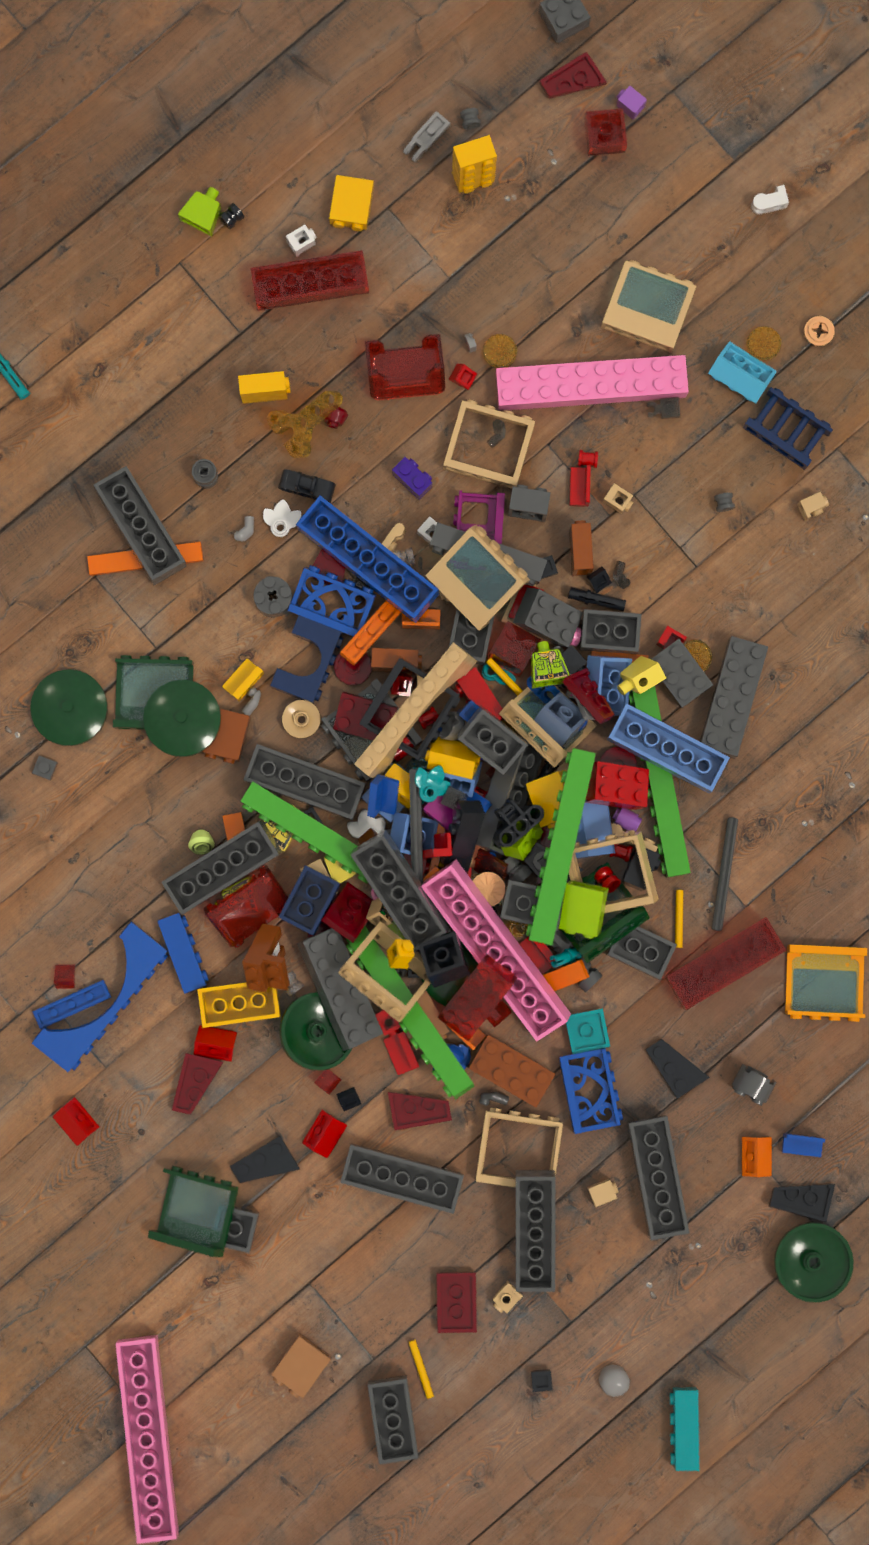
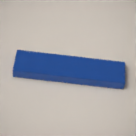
M102 980L33 1011L39 1028L43 1029L44 1026H50L112 998L105 981Z

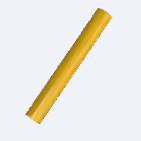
M491 657L485 662L517 696L523 692ZM526 697L523 703L525 704L530 698Z
M676 890V948H683V890Z
M416 1339L411 1340L408 1343L426 1398L429 1399L434 1397Z

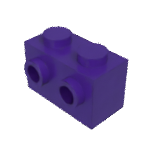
M404 457L392 469V475L420 500L432 488V478L425 471L422 473L417 468L418 464L410 458L408 460Z

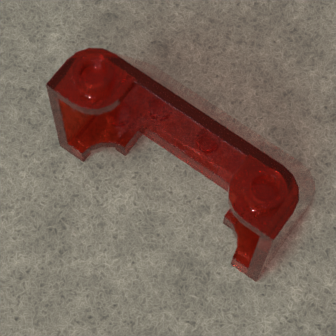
M440 334L427 335L422 339V346L386 350L381 341H365L369 388L373 399L385 400L435 395L445 390V369Z
M267 864L259 869L258 877L252 876L249 882L224 899L217 900L218 905L210 903L203 908L205 915L229 947L238 948L245 942L244 940L258 931L262 924H268L277 918L289 898Z

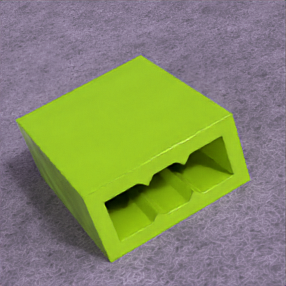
M570 880L565 888L559 929L564 930L568 934H583L585 938L593 939L597 937L602 930L608 888Z

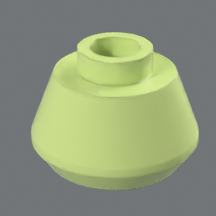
M205 830L194 832L188 843L189 849L196 854H207L215 846L212 836Z

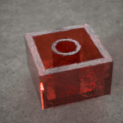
M624 109L586 112L585 130L588 156L625 153L627 137Z
M507 621L489 652L487 660L491 657L500 667L521 677L532 654L537 649V643L541 639Z

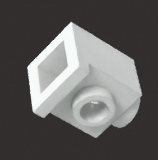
M306 225L286 235L287 243L296 257L316 245L315 239L317 237L311 228L308 230ZM301 239L306 240V241H305L304 243H302V244L299 243V241H300Z
M429 516L417 530V534L429 544L432 539L430 533L435 531L437 522Z

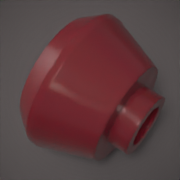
M329 405L323 409L324 422L330 428L337 429L348 418L347 411L343 408Z

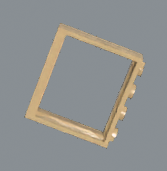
M462 400L443 469L511 489L513 486L517 487L535 421L529 416L522 415L519 417L508 410L501 412L490 405H485L484 407L477 405L478 403L473 400ZM466 410L527 427L513 477L451 460Z
M630 830L618 837L616 834L605 836L604 840L598 841V838H592L587 840L585 844L575 843L569 876L570 880L583 882L575 853L635 841L648 893L606 902L604 913L653 904L658 900L642 832L635 833V830Z
M380 921L338 973L400 1023L431 983L427 978L421 953L418 951L414 952V957L408 964L409 969L421 977L424 983L406 1005L354 964L372 940H375L388 950L396 939H402Z
M491 1107L490 1111L485 1110L476 1182L516 1188V1178L482 1173L490 1118L555 1127L549 1170H555L556 1176L563 1122H559V1118L548 1116L547 1120L540 1119V1115L531 1113L526 1117L520 1116L521 1112L509 1110V1114L501 1113L502 1109Z

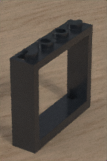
M402 657L398 659L359 723L376 735L382 731V728L373 724L370 720L402 668L406 667L422 678H425L428 674ZM451 687L445 690L451 697L418 750L403 741L399 749L417 760L421 756L425 758L427 750H430L427 746L431 740L435 742L440 734V731H438L440 725L447 723L451 716L448 714L450 709H455L461 700L458 698L460 693Z

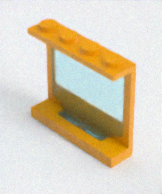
M787 945L785 1014L790 1015V1019H802V1015H809L811 1020H821V1016H829V1020L840 1021V1017H848V1021L860 1022V1018H865V1014H863L864 956H867V948Z

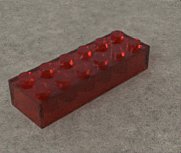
M363 250L250 268L258 311L369 293Z
M764 917L664 977L683 1009L688 1010L787 950L767 917Z

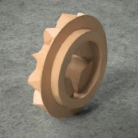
M823 316L811 318L804 328L805 337L808 342L815 346L828 344L835 332L832 322ZM821 325V331L824 332V334L822 333L819 336V338H817V332H814V330H817V328Z

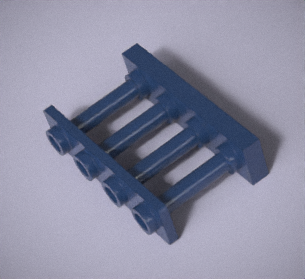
M770 387L766 393L770 399L756 419L749 417L743 428L803 470H806L812 461L809 458L810 452L822 435L829 436L833 429L830 428L831 425L828 422L817 419L812 411L801 408L800 404L794 399L789 400L783 396L784 393L781 390ZM778 402L786 409L772 429L767 430L762 426V422L775 403ZM794 413L801 420L789 438L783 441L778 437V432L789 416ZM810 424L817 431L803 451L800 450L799 452L794 448L793 444L806 425Z

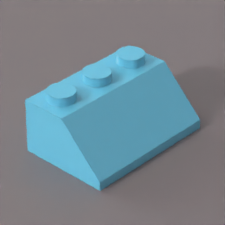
M729 341L708 374L715 380L726 384L732 391H737L743 395L748 401L757 403L777 371Z

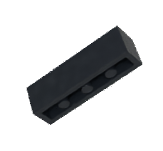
M480 800L457 801L456 809H453L452 823L448 827V831L451 833L452 856L440 857L441 864H444V867L456 859L465 871H469L485 816Z

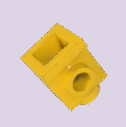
M396 939L388 948L387 956L390 968H409L408 963L414 957V946L410 940Z

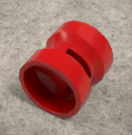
M608 866L599 869L594 876L598 884L608 888V893L614 892L621 884L620 879L613 875L612 869Z

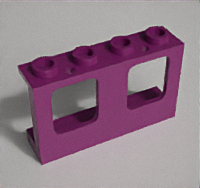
M459 490V496L455 495L454 507H458V514H454L453 526H457V529L466 532L470 527L476 525L461 522L462 504L464 502L488 504L487 524L477 526L482 527L491 540L502 544L505 493L487 495L462 493V490ZM451 559V563H454V569L483 571L487 569V567L481 565L479 568L470 566L467 561L459 562Z

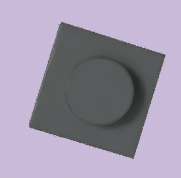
M39 756L32 774L51 781L58 763Z

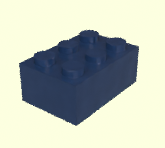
M305 865L278 918L311 935H315L341 883Z

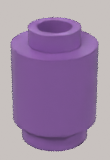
M617 808L612 817L615 819L614 824L620 825L625 830H635V832L642 821L638 814L626 808H621V810Z

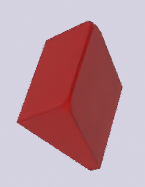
M457 364L449 380L469 390L477 373L465 364Z

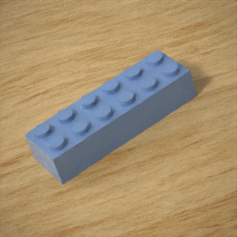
M627 703L607 738L609 742L707 793L713 791L730 758Z

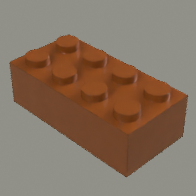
M488 1034L468 1067L470 1070L535 1108L555 1076V1073Z

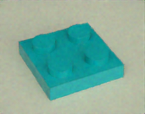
M603 1009L570 1015L568 1022H566L572 1054L610 1047Z

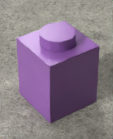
M629 86L626 90L622 89L618 94L616 106L634 120L645 107L647 99Z

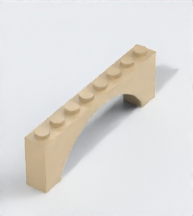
M453 643L355 762V765L369 777L375 778L378 774L384 776L392 766V760L400 744L418 718L442 692L455 681L466 676L477 660Z

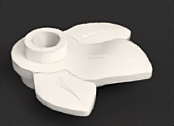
M281 500L275 506L274 511L265 508L263 518L265 523L271 526V531L275 536L284 537L291 528L296 527V523L301 518V511L291 512L287 502ZM283 525L284 529L278 531L277 526Z
M363 809L358 816V822H348L347 828L350 835L358 839L370 828L374 829L378 834L384 831L386 827L385 819L383 817L377 819L367 816L368 810Z

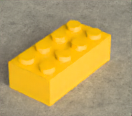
M490 135L453 146L452 174L459 193H470L475 190L474 188L480 186L485 188L495 182L497 155Z
M247 982L197 989L202 1028L281 1017L278 989L268 987L266 992L248 989Z

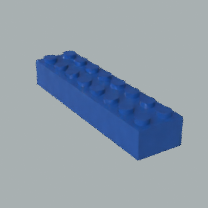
M321 495L296 523L297 529L414 623L420 619L439 596L438 588Z

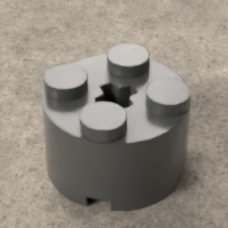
M271 576L262 579L256 585L253 594L258 610L264 616L270 618L285 615L293 598L287 582L279 577ZM276 594L277 600L272 599V601H270L269 596Z
M742 1064L732 1082V1086H734L732 1089L743 1097L746 1094L749 1095L753 1102L762 1106L763 1103H767L777 1082L774 1079L772 1081L768 1079V1076L750 1066L747 1068L745 1064Z

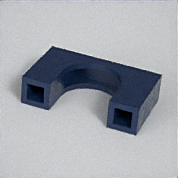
M298 615L292 635L317 646L321 652V663L318 669L308 676H297L277 668L270 687L314 704L315 700H320L323 692L320 688L322 683L326 684L330 674L327 672L328 668L334 665L337 657L334 653L336 648L340 649L344 638L341 637V631Z

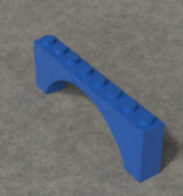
M132 921L119 935V938L123 940L126 952V974L122 989L114 1003L101 1016L78 1027L48 1029L44 1026L32 1041L35 1047L67 1072L71 1069L75 1070L81 1063L80 1057L83 1054L87 1055L94 1046L91 1044L94 1040L102 1038L106 1032L104 1028L108 1023L112 1025L118 1018L117 1012L120 1009L124 1010L129 1005L131 995L133 993L135 995L138 994L143 987L141 983L144 979L149 980L155 973L153 968L158 963L161 965L168 957L166 955L167 949Z

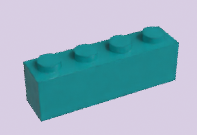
M673 1387V1393L669 1394L670 1405H673V1413H670V1425H673V1433H670V1445H673L674 1453H670V1464L674 1465L675 1471H699L698 1389L696 1387Z

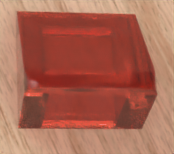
M55 965L54 984L56 989L75 988V965Z
M498 998L482 1014L495 1028L512 1011L502 999Z
M327 1069L322 1072L314 1083L330 1095L342 1079Z

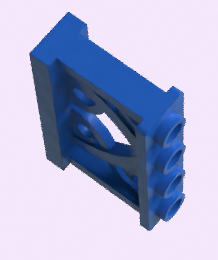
M312 565L304 567L288 611L354 637L366 623L377 594L373 593L374 590L369 587L363 586L360 588L355 586L356 583L351 580H339L336 574L327 572V574L321 573L318 567ZM309 577H315L319 581L318 585H314L311 582L312 588L316 590L313 593L306 586V580ZM324 580L333 584L324 586ZM303 589L309 596L299 605L297 602ZM346 589L353 591L350 594V596L347 593ZM337 590L343 598L346 608H338L330 616L325 615V603L319 596L329 591ZM357 595L363 596L366 600V605L362 609L353 608V605L361 603L355 600ZM314 600H317L320 603V610L314 609V605L317 604L316 602H313ZM339 612H347V614H343V620L338 619L337 614ZM354 613H363L359 626L355 627Z
M602 1048L559 1056L573 1133L579 1134L621 1125L620 1121L623 1120L622 1111L617 1109L616 1101H619L618 1091L613 1089L612 1082H615V1075L613 1070L610 1071L608 1064L612 1063L610 1052H606V1049ZM596 1056L600 1058L602 1062L601 1068H595L594 1062L591 1065V1070L587 1069V1063L591 1057ZM585 1057L583 1067L569 1065L568 1060ZM604 1071L606 1075V1081L600 1076V1074H602ZM580 1073L583 1074L582 1081L576 1084L573 1080L574 1077L578 1076L580 1078ZM587 1076L594 1079L603 1088L593 1106L587 1098L575 1096L574 1092L583 1087ZM608 1093H609V1096H610L611 1104L608 1103V1102H605V1100H606V1098H607V1096H608ZM584 1101L588 1105L589 1110H587L586 1106L584 1109H580L579 1103ZM609 1108L612 1116L608 1121H602L597 1117L596 1112L599 1110L602 1115H605L604 1109ZM592 1115L598 1123L581 1127V1122Z

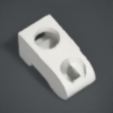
M778 186L775 193L767 195L763 193L757 194L751 204L752 211L756 214H763L787 208L789 201L785 186Z

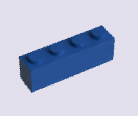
M177 913L158 920L157 922L184 994L208 986L206 981H209L206 970L202 971L200 963H202V958L199 951L195 952L193 945L196 943L192 933L188 934L186 927L189 926L186 916Z

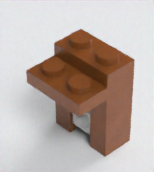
M268 924L261 925L242 962L248 989L266 992L268 987L288 989L290 984L284 957L286 954L285 948L282 945L279 946V940L282 936L281 927Z

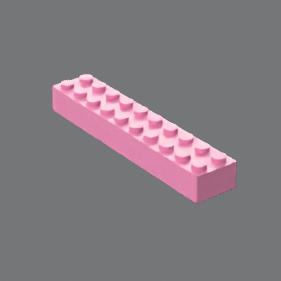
M685 355L496 368L498 411L686 398L688 394Z
M455 859L426 879L421 885L422 889L454 932H456L457 936L536 1042L568 1022L571 1015L569 1010L459 862Z
M158 1335L120 1339L116 1342L137 1544L177 1539L179 1530Z

